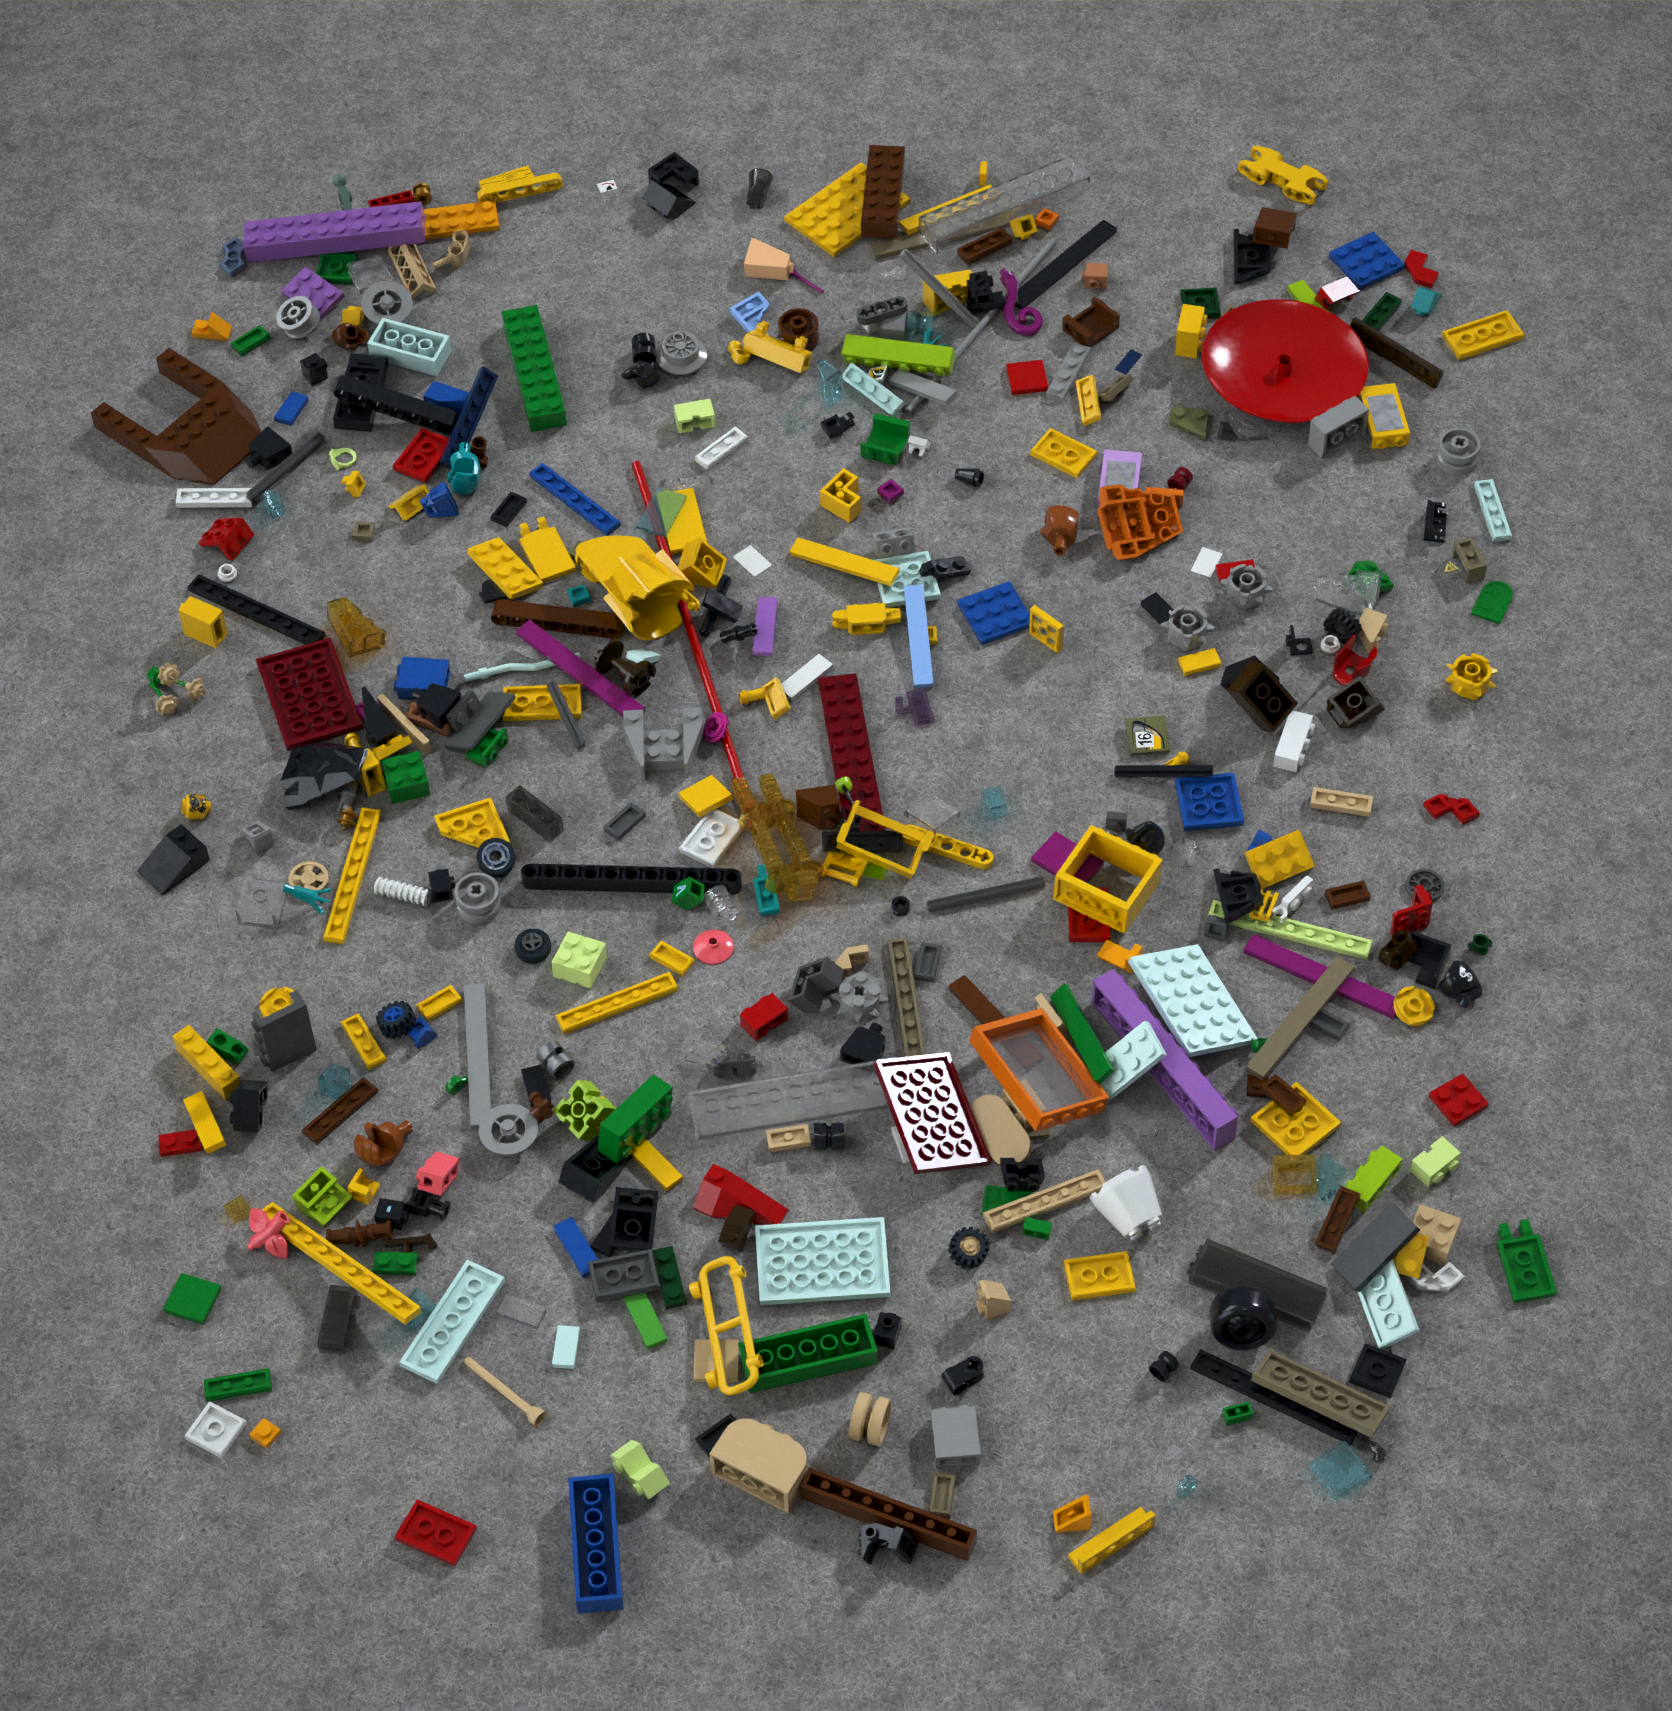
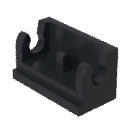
M1428 500L1423 541L1445 542L1447 511L1437 509H1445V503Z

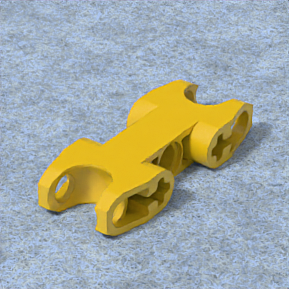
M1253 146L1250 156L1255 161L1241 160L1238 163V171L1251 181L1259 185H1264L1267 181L1283 188L1282 191L1286 197L1297 202L1313 205L1316 202V194L1311 188L1326 190L1328 188L1329 180L1316 169L1307 165L1301 166L1300 169L1283 162V156L1279 152L1270 148ZM1243 166L1247 167L1251 171L1245 170ZM1316 179L1321 180V181L1323 182V184H1321V183H1319L1318 181H1316Z

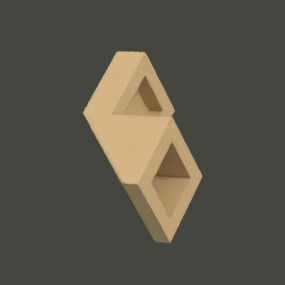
M868 944L847 947L835 963L844 970L843 980L852 975L851 965L869 962Z

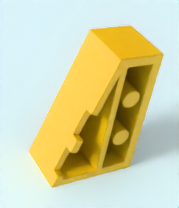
M971 270L934 275L962 304L967 302V297H972V293L968 291L967 280L970 279L969 274L972 273ZM923 281V303L935 316L951 309Z

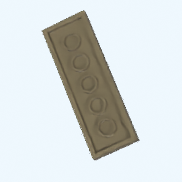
M1272 1350L1267 1352L1251 1378V1381L1373 1438L1390 1410V1406Z

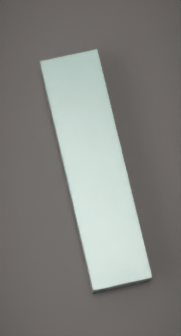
M852 362L841 376L842 379L894 418L906 404Z
M1493 479L1474 481V488L1492 542L1512 540V534Z

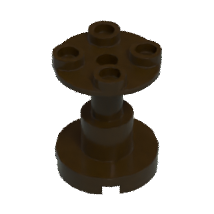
M612 638L603 649L596 652L594 656L596 660L595 670L603 674L614 667L619 671V676L625 680L623 683L624 692L631 697L632 695L638 697L651 685L649 680L651 676L655 677L656 667L646 660L640 661L637 664L631 660L624 661L621 658L624 650L623 642Z

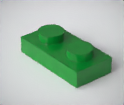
M374 1251L372 1272L384 1275H416L418 1253Z

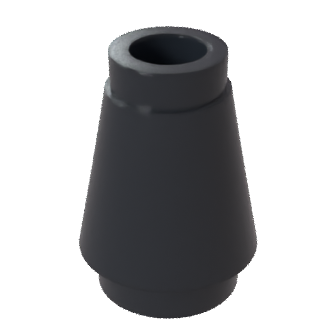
M957 468L955 479L974 487L981 486L984 480V472L980 471L979 468Z

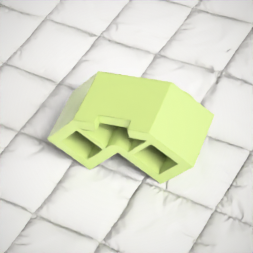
M630 1440L611 1454L614 1460L612 1463L614 1469L627 1479L637 1496L650 1499L670 1484L660 1465L650 1461L640 1443Z

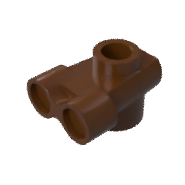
M477 436L472 439L470 452L477 456L480 467L485 468L488 463V457L486 456L487 440Z
M532 1092L529 1095V1099L534 1104V1107L529 1112L542 1123L545 1119L552 1117V1109L555 1106L547 1098L543 1099L539 1092Z

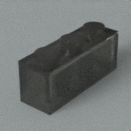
M521 785L506 796L507 811L549 843L564 831L562 817Z
M330 1285L317 1341L319 1351L322 1353L346 1355L347 1347L352 1345V1334L350 1333L351 1329L356 1326L357 1316L355 1311L360 1308L361 1296H358L357 1290L353 1287Z

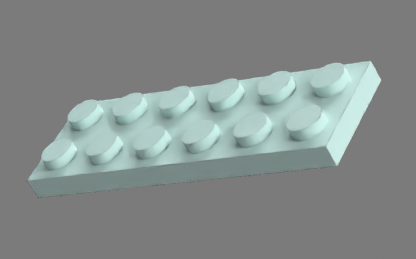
M466 1260L400 1360V1367L438 1384L504 1284L505 1277Z

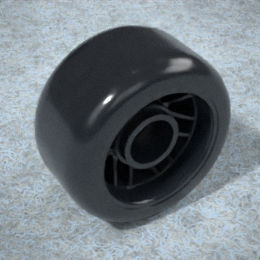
M1234 1286L1217 1294L1211 1302L1209 1311L1210 1328L1212 1335L1221 1345L1234 1350H1251L1263 1346L1274 1336L1277 1328L1276 1308L1273 1299L1265 1291L1253 1286Z

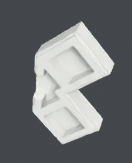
M1450 1262L1435 1274L1422 1264L1419 1279L1402 1275L1417 1290L1450 1292L1465 1279V1276Z

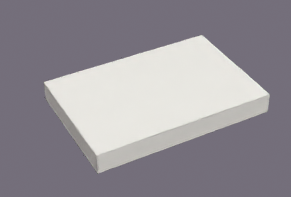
M715 809L702 817L679 847V852L708 867L714 868L744 829L745 823Z

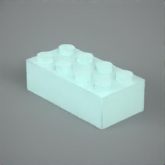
M382 318L367 343L369 355L387 356L389 364L436 377L452 351L450 336Z

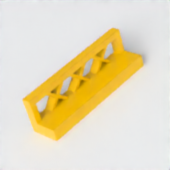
M1139 1507L1069 1553V1560L1082 1575L1152 1529L1155 1525L1156 1515L1152 1510L1146 1513L1142 1507Z

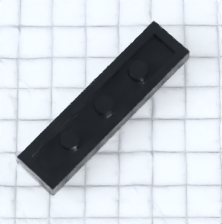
M839 831L822 832L823 853H847L836 848L838 844L836 839ZM848 831L845 842L868 852L903 851L902 834L895 831Z

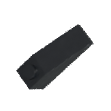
M365 686L362 687V703L366 729L365 738L370 746L379 747L382 744H387L388 740L397 737V729Z

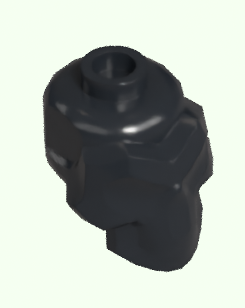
M640 360L625 370L621 377L627 380L633 378L643 389L646 385L653 386L660 379V374L658 373L660 369L653 362L649 364L647 361Z

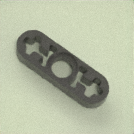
M897 296L861 307L857 310V322L861 325H869L904 314L907 311V300L904 297ZM885 309L887 311L884 313H880L877 310Z

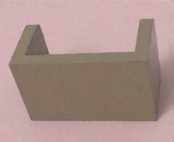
M1470 537L1454 541L1452 556L1453 558H1460L1466 570V584L1484 580L1487 565L1474 539Z

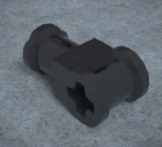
M417 1187L412 1189V1196L409 1202L405 1203L406 1210L409 1213L424 1217L433 1214L439 1216L441 1220L446 1219L450 1209V1202L435 1200L434 1194L419 1190Z

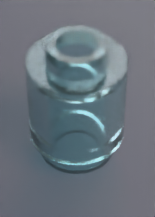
M265 491L261 496V501L267 514L272 518L282 516L285 506L278 491Z

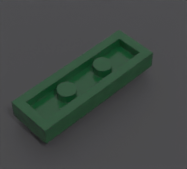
M1386 292L1362 321L1379 331L1400 307L1402 299Z
M673 1246L652 1250L665 1309L687 1305Z

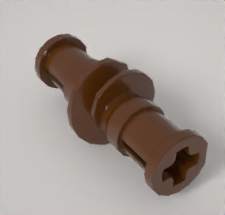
M356 1220L355 1227L326 1229V1240L333 1245L352 1244L354 1242L355 1247H359L360 1244L362 1247H367L368 1241L381 1238L393 1239L394 1237L391 1220H387L386 1223H373L366 1226H361L359 1220Z

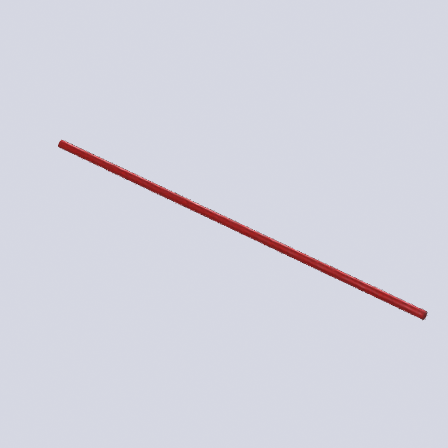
M634 461L632 468L659 551L664 550L672 560L640 461ZM680 599L677 606L712 713H723L687 602ZM726 731L725 738H721L743 808L751 831H759L761 827L730 733Z

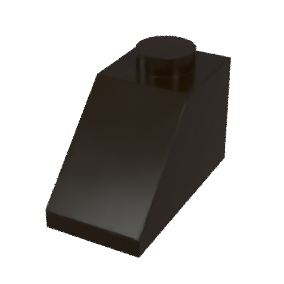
M735 1205L724 1222L718 1242L724 1247L743 1252L756 1211Z

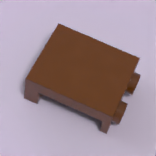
M1262 207L1254 226L1252 243L1288 249L1290 235L1295 229L1297 213Z
M1094 296L1091 299V306L1074 318L1068 314L1063 317L1062 330L1081 345L1092 347L1119 328L1120 316L1115 310H1112L1103 301Z

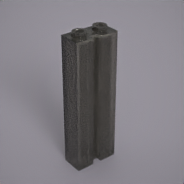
M1206 1239L1204 1245L1198 1247L1195 1255L1197 1259L1195 1263H1190L1187 1270L1190 1284L1216 1295L1227 1288L1242 1285L1253 1286L1265 1291L1275 1303L1276 1319L1307 1333H1310L1317 1315L1327 1298L1328 1288L1210 1239Z

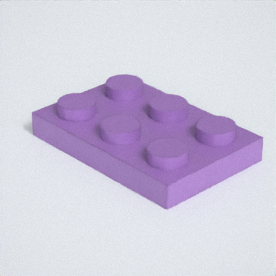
M306 266L281 290L282 295L288 299L295 296L307 297L312 305L318 309L320 321L345 297L342 291Z

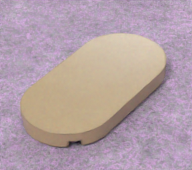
M984 1095L977 1098L970 1107L987 1151L993 1160L1000 1165V1158H1014L1016 1162H1023L1029 1158L1032 1141L1004 1100L996 1095Z

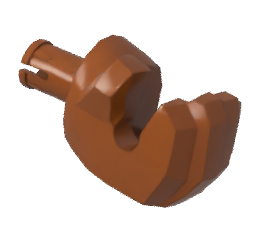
M1062 505L1050 506L1046 509L1045 526L1040 530L1042 537L1047 538L1049 543L1055 547L1054 553L1058 556L1064 555L1066 548L1074 544L1079 512Z
M386 1121L378 1127L373 1123H366L364 1130L368 1138L357 1134L354 1139V1150L357 1153V1157L372 1166L384 1165L394 1160L404 1146L403 1137L413 1132V1129H410L413 1128L411 1123L404 1121L396 1126Z

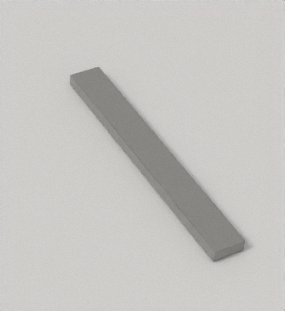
M485 983L464 985L471 1129H479L482 1118L491 1110Z

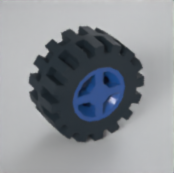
M394 1001L393 1004L390 1002L387 1007L383 1006L382 1011L379 1010L378 1015H376V1022L386 1038L391 1037L395 1039L396 1036L401 1038L403 1034L407 1035L408 1031H412L416 1025L414 1012L407 1002L404 1003V1001L399 1003Z

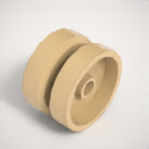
M860 1392L851 1415L849 1439L861 1442L867 1433L868 1444L880 1447L888 1427L892 1400L880 1396L874 1403L872 1394Z

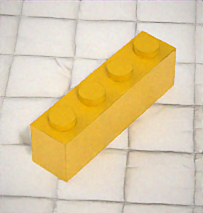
M190 1025L174 1034L172 1038L176 1050L225 1101L230 1099L231 1091H234V1088L241 1082L239 1075Z

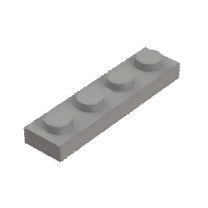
M1075 342L1072 344L1046 391L1047 398L1063 403L1088 358L1091 347Z

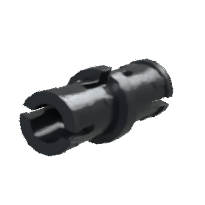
M751 623L746 626L738 625L733 627V629L721 631L720 638L727 636L721 639L723 643L733 640L741 641L745 637L755 636L758 633V629L752 630L751 628L757 626Z

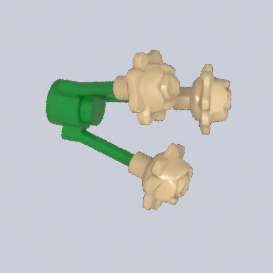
M165 663L159 669L153 666L147 673V679L150 681L149 686L154 689L159 697V701L156 703V711L161 713V715L171 714L178 707L177 697L162 695L157 686L164 684L172 686L173 683L181 685L188 690L187 696L190 697V700L194 701L203 697L206 690L201 678L194 679L192 683H185L178 680L180 671L177 670V665Z

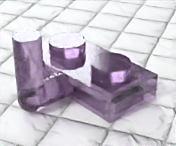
M925 688L906 692L909 706L903 707L902 697L898 696L895 698L896 715L911 713L915 726L934 723L933 712Z

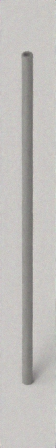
M1054 238L1048 241L1017 278L1018 288L1055 246L1057 241ZM1006 292L1003 294L1004 303L1006 298ZM1000 309L990 310L955 350L954 363ZM935 374L930 380L938 383L943 376ZM917 395L906 407L905 412L911 414L924 398Z

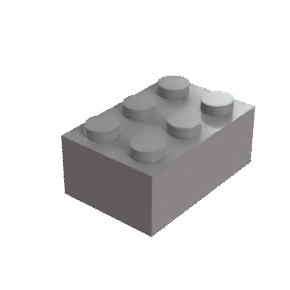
M1354 396L1344 400L1336 407L1328 409L1327 412L1315 416L1310 423L1308 446L1323 459L1366 434L1369 409Z

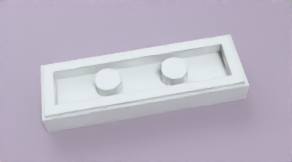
M734 427L696 455L695 461L709 470L747 442L748 436L737 427Z
M820 654L815 656L782 683L787 699L791 702L816 683L818 678L823 677L832 670L833 664Z

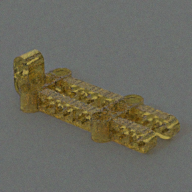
M763 774L760 776V788L766 802L756 803L744 777L734 778L732 780V790L741 809L738 826L742 830L751 832L768 871L764 884L765 888L773 893L786 891L791 902L812 900L824 867L820 862L811 860L793 820L796 804L792 800L783 798L773 774ZM778 827L793 863L783 864L768 828Z

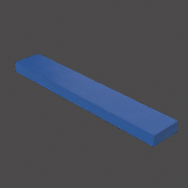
M541 463L529 472L530 478L606 536L621 526L619 520L544 463Z

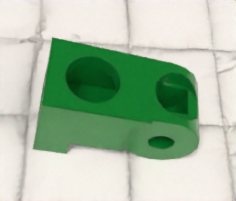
M218 1028L215 1029L206 1041L219 1056L226 1058L235 1065H239L249 1051L242 1042Z

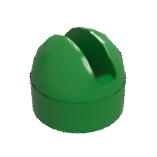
M1251 1038L1252 1050L1257 1053L1267 1039L1258 1038L1254 1040L1255 1038Z

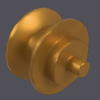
M352 807L339 811L342 817L336 821L343 827L342 830L356 826L353 819H357L358 815L352 811Z

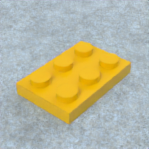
M1299 829L1244 852L1252 873L1257 875L1260 889L1315 867Z

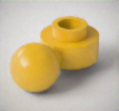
M731 341L728 345V351L731 353L733 362L739 365L748 363L750 353L742 349V344L739 341Z

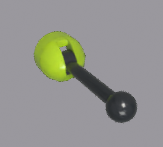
M842 777L835 782V786L838 792L846 794L852 807L854 802L849 793L852 789V783L849 777ZM855 815L854 819L860 821L862 817Z

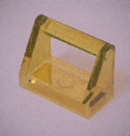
M1315 1154L1272 1156L1271 1172L1274 1195L1317 1193ZM1310 1172L1311 1185L1278 1186V1173Z

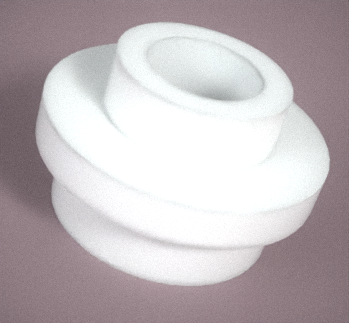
M224 564L218 570V578L223 582L233 581L237 577V570L231 564Z
M1328 635L1321 641L1320 647L1323 652L1334 654L1339 651L1340 642L1337 637Z

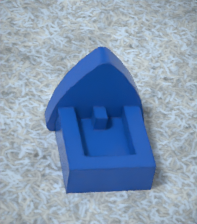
M422 1017L416 1019L415 1027H413L412 1031H408L407 1034L413 1040L414 1046L417 1049L430 1043L438 1036Z

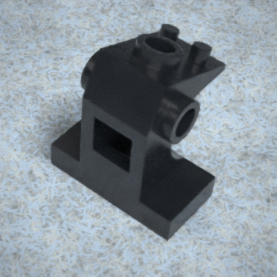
M987 271L969 274L970 279L967 280L968 291H971L972 297H967L966 301L967 309L972 314L1004 308L1002 291L993 292L992 286H994L992 275L989 276Z
M873 1523L861 1526V1534L858 1537L861 1549L858 1550V1555H861V1558L871 1565L877 1550L888 1546L902 1562L911 1564L919 1543L904 1528L897 1526L891 1528Z

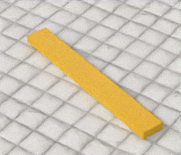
M361 808L323 936L324 942L344 944L381 818V810Z

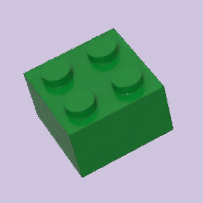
M420 751L381 760L391 804L430 795L429 783Z

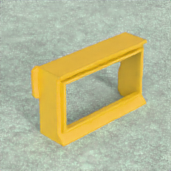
M856 800L852 805L846 823H843L836 839L838 842L836 848L911 879L922 853L928 851L934 833L929 830L923 833L859 806L860 801ZM854 816H860L919 841L909 869L845 842Z

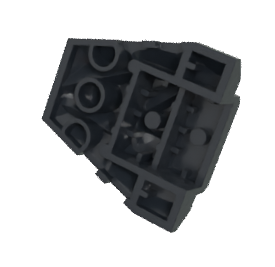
M320 742L292 749L281 778V784L286 789L284 794L286 808L288 810L304 808L310 805L309 801L315 797L321 800L326 797L324 793L332 789L338 792L357 783L368 750L366 748Z

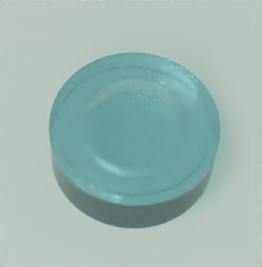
M1186 1475L1179 1482L1177 1493L1183 1498L1188 1497L1195 1490L1198 1480L1192 1475Z

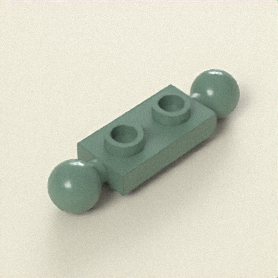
M340 173L334 175L332 182L338 188L337 194L342 211L355 209L351 207L350 203L352 202L351 192L347 191L345 186L347 182L346 177Z

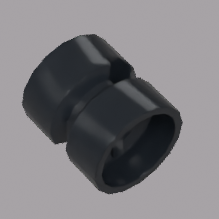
M639 333L633 336L632 356L634 364L640 360L647 361L649 364L651 362L655 364L656 347L653 335Z
M814 1123V1150H826L827 1147H831L832 1150H844V1123H831L830 1126H827L826 1123Z

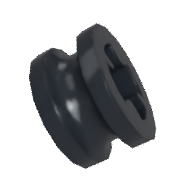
M898 896L892 900L893 914L905 916L909 913L910 902L906 897Z

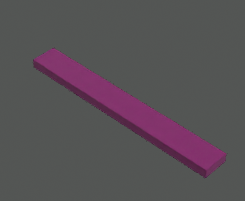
M530 619L516 631L518 637L622 717L625 710H643V713L645 712V707Z
M1254 934L1244 949L1245 954L1312 984H1315L1328 968ZM1348 977L1335 993L1391 1019L1396 1017L1393 1008L1395 996L1352 977Z

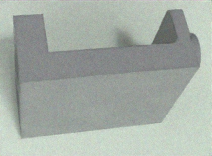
M961 1405L957 1408L939 1407L931 1410L936 1468L980 1464L981 1453L975 1406Z

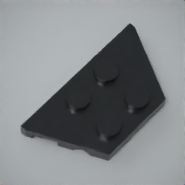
M1234 229L1233 232L1234 284L1260 277L1271 271L1270 246L1252 243L1253 235L1249 234L1246 236L1240 234L1239 229Z
M1213 869L1226 924L1263 906V898L1255 873L1231 871V874L1220 873V869Z

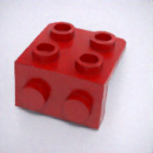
M219 518L213 522V526L209 531L201 536L198 544L200 546H218L228 560H233L255 534L243 518Z
M1422 884L1414 887L1412 906L1393 913L1390 930L1392 938L1396 932L1403 929L1408 932L1421 931L1429 926L1433 903L1431 894L1424 889Z

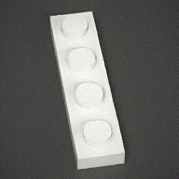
M179 488L177 490L176 506L177 508L252 507L253 502L246 498V492L251 488Z

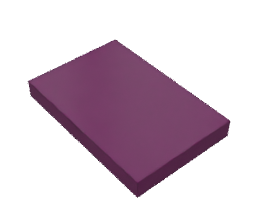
M1055 831L1031 857V861L1055 876L1077 844ZM1089 854L1074 877L1088 883L1104 866V861Z

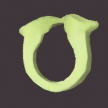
M350 448L332 449L329 452L331 463L337 471L340 468L352 466L356 461V453ZM343 453H349L353 456L352 461L349 463L337 462L335 458Z

